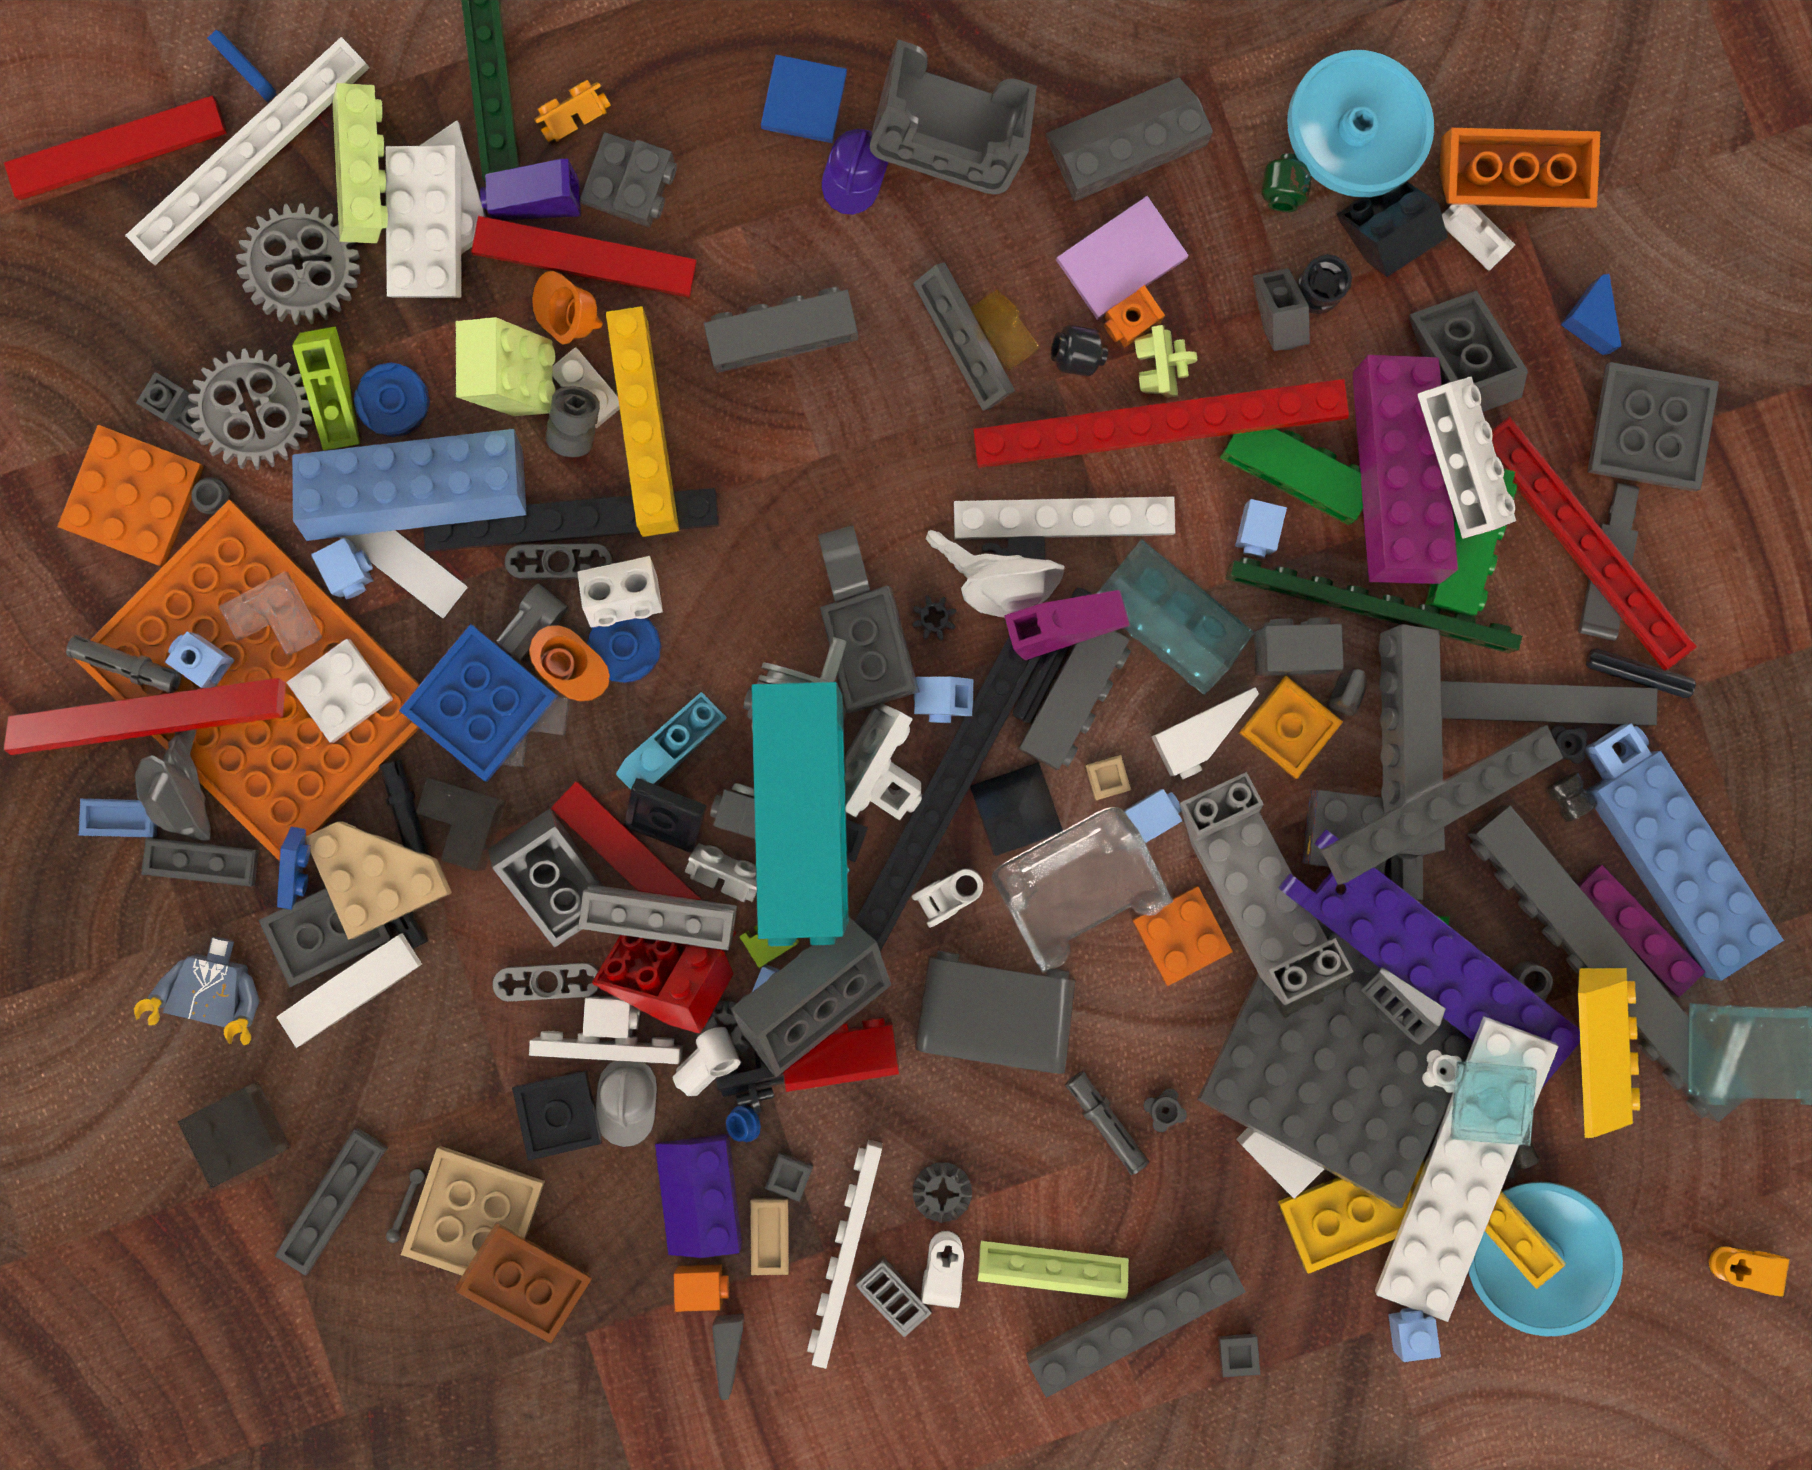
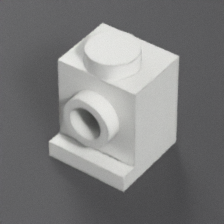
M891 762L887 773L882 778H878L871 790L872 798L870 801L900 820L906 811L912 813L919 805L923 796L921 794V781ZM894 782L901 788L899 790H892L889 785Z

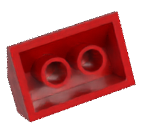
M876 1017L862 1020L863 1026L848 1028V1024L844 1023L784 1071L786 1092L899 1075V1060L893 1022L885 1023L884 1017Z

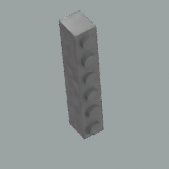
M1401 624L1380 633L1381 677L1379 687L1382 698L1380 724L1382 727L1381 762L1383 764L1381 796L1384 814L1443 781L1439 630ZM1444 827L1399 853L1426 855L1445 850Z
M1221 1249L1026 1353L1028 1365L1047 1398L1242 1295L1246 1291L1229 1258Z

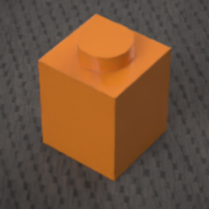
M722 1265L677 1266L674 1272L675 1312L720 1310L723 1299L729 1298V1276H722Z

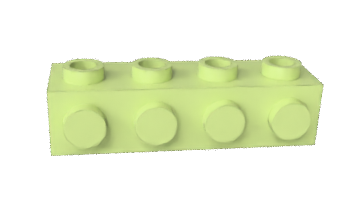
M336 83L332 102L339 242L377 243L382 228H387L388 225L387 206H381L380 193H385L386 174L385 170H379L378 157L383 158L384 137L377 134L376 122L382 121L381 99H375L374 85Z

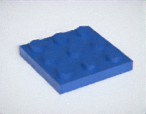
M470 624L399 711L483 781L488 782L558 698V695L479 629Z

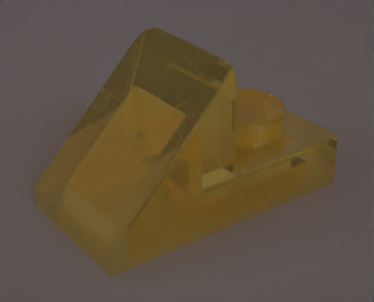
M997 289L970 308L988 342L1008 370H1011L1039 350V345L1019 319V309Z

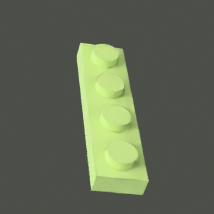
M981 1241L977 1281L1126 1299L1128 1293L1129 1258Z

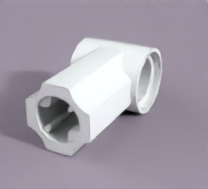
M725 1027L709 1029L698 1036L696 1039L698 1048L676 1069L673 1081L676 1088L681 1089L687 1096H697L716 1077L727 1075L740 1065V1059Z

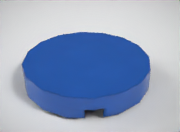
M392 362L376 365L365 372L360 379L361 382L358 385V389L355 390L354 402L356 412L363 424L377 434L389 437L407 435L418 428L427 416L430 403L428 388L421 377L407 366Z
M633 618L615 622L610 626L592 627L587 645L606 663L610 674L609 680L621 683L638 681L651 673L659 661L662 646L659 632L648 618Z

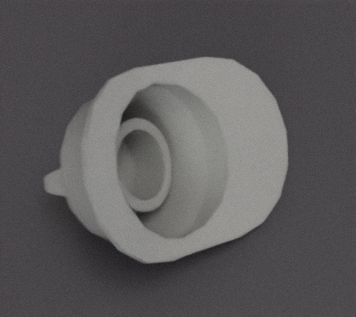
M613 1061L601 1073L597 1089L596 1114L602 1136L612 1144L622 1147L634 1146L645 1140L652 1130L656 1107V1077L651 1068L644 1062Z

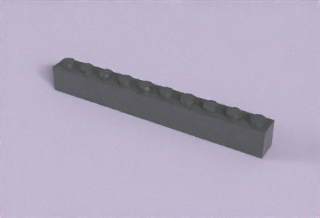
M1500 805L1467 833L1473 841L1470 847L1475 854L1483 861L1488 859L1497 869L1494 872L1497 880L1506 889L1513 888L1521 898L1518 901L1519 906L1531 918L1536 916L1545 926L1542 929L1544 936L1554 946L1558 947L1561 945L1569 955L1566 958L1567 963L1576 973L1579 974V968H1627V981H1635L1636 1004H1628L1629 1017H1637V1037L1641 1041L1638 1043V1047L1651 1061L1657 1060L1665 1069L1662 1075L1676 1090L1681 1088L1689 1099L1686 1101V1104L1693 1113L1701 1119L1706 1117L1720 1122L1753 1094L1510 805Z

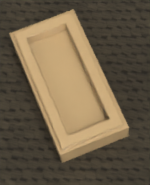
M788 1197L751 1198V1275H788Z

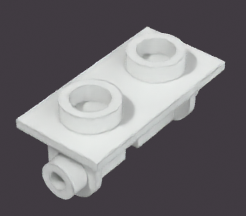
M1452 204L1442 214L1446 230L1488 271L1515 246L1475 205Z
M698 843L690 855L689 863L685 869V872L691 875L690 879L714 889L718 879L721 878L725 880L721 889L722 893L741 902H745V900L753 902L757 893L756 866L748 861H738L724 855L717 847L704 846Z

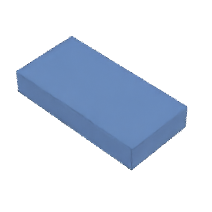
M80 798L79 835L157 837V825L147 816L145 808L139 800Z

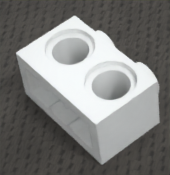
M650 556L577 571L582 608L591 628L610 626L615 622L633 618L643 619L652 614L663 612L658 578Z

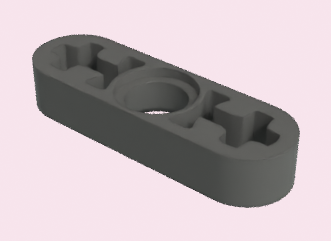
M600 544L517 545L507 552L505 567L511 575L521 580L578 579V573L575 572L577 568L575 551H580L579 557L581 559H591L594 556V552H598L600 557L606 559L605 564H600L599 567L614 564V559L611 552ZM538 552H543L541 559L544 569L543 573H538L540 570L538 565H527L525 572H521L520 568L513 564L514 560L520 559L521 553H525L528 559L540 560ZM556 552H565L569 556V566L562 572L553 571L549 564L551 556ZM579 564L581 571L593 568L589 564Z

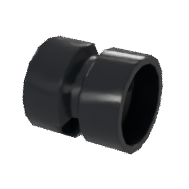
M1327 254L1312 260L1296 282L1309 305V313L1322 314L1335 308L1350 289L1352 275L1346 262L1337 256Z

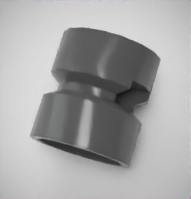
M567 386L556 390L552 395L546 429V443L555 453L567 457H579L591 450L595 436V424H597L600 410V401L595 394L582 387Z

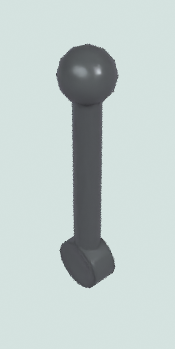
M420 1168L414 1169L410 1173V1186L393 1228L389 1229L386 1233V1239L390 1243L399 1241L401 1236L399 1230L416 1188L425 1179V1172Z

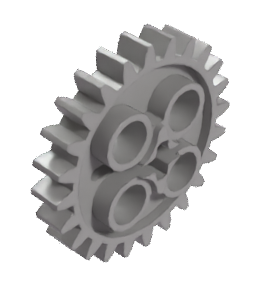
M300 203L297 213H292L288 204H284L283 215L279 216L275 210L270 208L271 220L266 221L262 217L257 216L256 219L260 228L258 230L251 227L246 228L251 241H239L240 247L247 253L236 255L238 263L245 265V267L237 270L239 277L249 279L242 285L245 293L255 291L251 297L253 304L257 305L265 301L263 311L266 315L277 309L279 321L282 322L287 314H291L295 325H298L301 315H306L309 323L314 324V313L318 312L327 320V308L330 306L340 312L341 307L338 299L351 300V295L346 290V287H358L357 280L350 275L360 274L361 270L359 265L351 263L359 259L358 250L349 249L355 243L339 242V225L333 227V215L330 213L322 220L320 219L319 207H315L309 215L306 214L304 205ZM311 237H318L323 240L322 246L316 250H309L304 247V244ZM274 243H281L286 246V249L281 255L272 256L267 253L268 247ZM326 257L332 258L330 262L321 261ZM296 259H302L303 269H295ZM269 266L275 267L271 272L266 271V268ZM319 272H325L331 276L330 281L323 286H318L311 282L313 276ZM288 278L294 284L289 291L280 292L274 288L276 282L280 279Z
M246 348L242 349L241 359L237 360L228 351V362L225 364L214 358L213 362L216 370L212 372L206 368L201 369L206 381H193L194 387L200 391V394L188 395L190 402L198 405V407L188 409V414L192 418L200 419L191 425L194 432L205 431L199 437L200 444L206 445L213 442L209 450L210 454L215 456L223 451V461L225 464H229L236 457L240 469L245 467L247 460H252L255 469L259 470L261 459L265 458L273 467L275 466L274 455L276 454L288 460L286 451L288 446L295 450L300 449L299 443L295 439L296 436L308 437V432L301 427V424H312V417L303 413L311 410L309 401L301 400L307 396L305 387H297L302 381L301 374L289 376L292 369L291 364L288 362L279 368L278 356L276 354L268 362L264 361L263 352L260 349L256 353L255 358H249ZM239 379L244 381L252 404L256 408L259 422L265 434L264 439L258 438L250 415L246 411L243 397L237 385V380ZM260 379H265L272 383V388L262 394L253 391L252 386ZM231 391L236 394V399L230 405H221L216 402L219 393ZM272 413L282 414L286 418L285 423L278 428L269 427L265 421ZM236 425H245L250 429L249 435L242 440H236L229 436L231 429Z

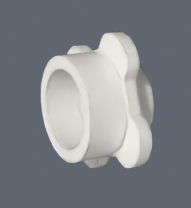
M1438 1050L1430 1051L1426 1056L1428 1061L1427 1072L1422 1075L1424 1084L1428 1087L1434 1085L1443 1087L1448 1093L1455 1092L1462 1075L1463 1062L1458 1056L1442 1055ZM1441 1068L1446 1070L1444 1075L1440 1073Z

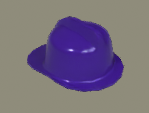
M854 129L846 131L837 138L832 146L823 174L822 191L825 200L831 208L841 214L854 215L864 212L874 203L879 193L888 162L872 154L870 150L872 132L869 130Z

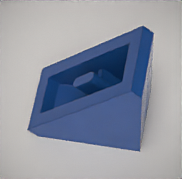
M1610 274L1601 275L1589 285L1561 324V326L1601 355L1611 354L1621 347Z

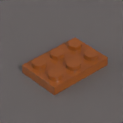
M496 1222L458 1281L455 1290L458 1294L541 1339L552 1343L592 1278L583 1270Z

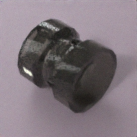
M1579 772L1563 777L1545 790L1552 801H1556L1560 806L1559 814L1564 822L1573 821L1598 805L1594 796L1585 791L1583 787L1584 780Z

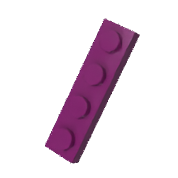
M1597 864L1577 884L1648 970L1673 996L1680 997L1705 973L1696 961L1603 865Z

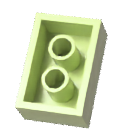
M497 317L456 321V397L511 416L549 414L552 395L555 393V386L553 384L555 350L552 346V340Z

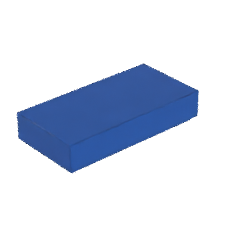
M215 30L207 37L214 47L267 103L277 95L272 85L220 30Z

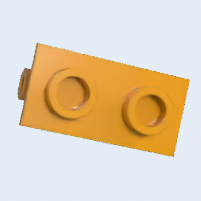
M585 80L569 90L572 97L560 104L556 98L552 99L537 109L540 115L534 118L536 123L544 120L546 126L541 131L548 142L553 139L557 142L578 129L571 117L578 113L584 125L607 113L605 109L611 106L604 93L597 96L594 91L601 87L598 82L590 85L589 81Z

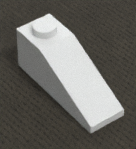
M1256 687L1151 736L1170 776L1180 774L1181 778L1185 779L1202 771L1200 763L1211 757L1259 695Z

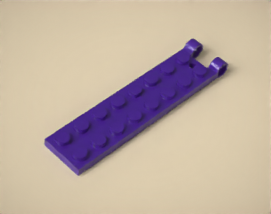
M1325 829L1314 844L1323 849L1339 839ZM1375 867L1349 882L1343 883L1345 891L1340 894L1335 891L1338 884L1332 871L1315 892L1291 873L1278 887L1379 968H1385L1446 1008L1443 1018L1472 1041L1475 1039L1484 1016L1555 1042L1559 1047L1543 1086L1580 1043V1029Z

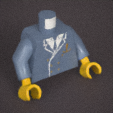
M212 937L207 956L196 954L180 960L160 979L149 994L148 999H143L135 1005L134 1014L136 1020L140 1018L143 1012L152 1011L153 1013L148 1018V1025H155L160 1018L158 1008L164 1007L163 1013L225 1027L224 1036L229 1044L232 1043L235 1034L242 1032L240 1041L243 1045L249 1044L251 1035L247 1027L253 1023L260 999L253 978L248 974V967L230 961L234 941Z

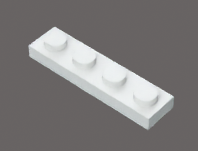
M541 1031V1036L530 1040L529 1056L679 1064L682 1061L683 1045H674V1039L667 1037H653L652 1043L637 1042V1036L615 1038V1041L600 1040V1037L583 1036V1033H578V1039L563 1038V1032Z

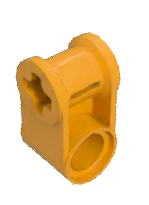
M1725 1246L1719 1247L1711 1253L1709 1268L1717 1278L1728 1281L1737 1287L1783 1297L1790 1259L1772 1253L1753 1252Z

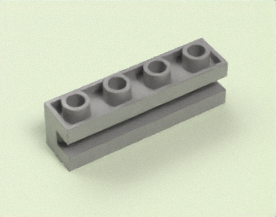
M590 884L588 889L583 891L578 929L728 950L733 941L737 905Z

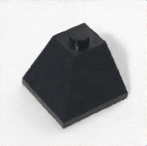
M1039 762L970 786L994 856L1063 832Z

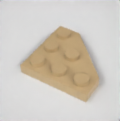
M343 821L333 823L305 838L307 845L311 847L310 852L348 940L354 939L452 893L438 859L405 848L403 845L381 836L359 830L355 826Z

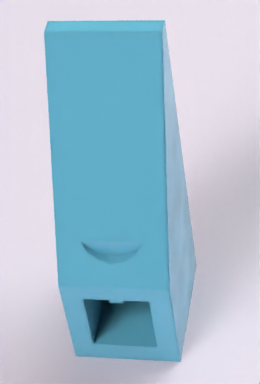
M700 692L625 758L616 775L630 790L636 778L658 786L727 717Z

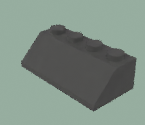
M1179 77L1045 134V137L1071 197L1075 202L1207 146L1213 130L1199 98Z
M849 917V923L843 937H838L835 944L812 945L803 950L797 958L783 969L772 974L765 983L752 993L744 996L731 1010L741 1032L770 1072L777 1077L891 986V982L877 942Z

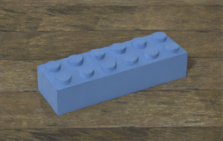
M514 429L292 455L293 522L306 541L526 515L523 449Z
M1652 751L1651 756L1617 778L1603 779L1584 792L1690 956L1705 971L1703 976L1722 981L1784 940L1662 752Z

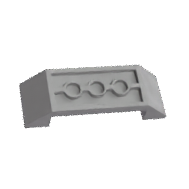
M1245 772L1181 802L1180 808L1192 848L1260 978L1280 1001L1287 1005L1352 974L1353 970L1336 938L1328 941L1317 919L1278 888L1291 871L1259 813L1264 804L1250 777Z

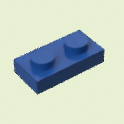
M291 826L281 846L277 907L292 910L297 897L304 896L307 889L308 874H303V867L307 866L311 847L305 844L306 829Z

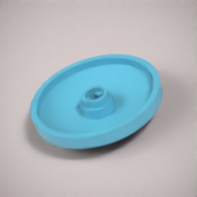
M1343 51L1318 62L1307 72L1296 87L1288 109V133L1298 160L1307 166L1311 176L1319 183L1335 192L1348 196L1374 197L1383 195L1403 185L1420 169L1429 154L1433 141L1434 117L1432 107L1420 82L1399 62L1372 51Z
M1529 1182L1502 1191L1566 1262V1265L1536 1289L1484 1231L1468 1271L1473 1287L1482 1302L1504 1323L1533 1335L1562 1336L1575 1333L1593 1324L1613 1303L1618 1293L1623 1273L1621 1244L1617 1232L1607 1215L1590 1198L1561 1184Z

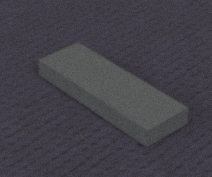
M146 838L141 874L252 887L255 886L259 850Z

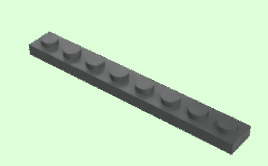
M1548 726L1536 728L1326 846L1321 851L1337 884L1347 883L1563 759V756Z

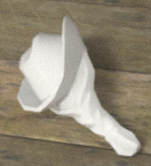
M930 530L926 536V540L931 544V547L944 553L949 562L953 563L955 568L968 578L961 588L964 601L980 613L1005 618L1004 615L1043 603L1059 585L1064 573V566L1051 560L1024 558L1020 555L981 554L974 556L958 544L948 540L940 532Z

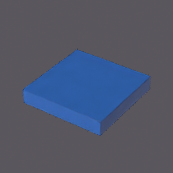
M775 55L761 129L833 144L847 69Z

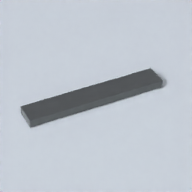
M1441 681L1442 719L1616 725L1632 723L1633 725L1654 726L1657 725L1658 688Z

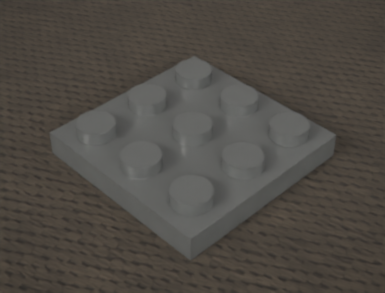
M1613 362L1606 364L1587 472L1693 492L1701 490L1719 382Z

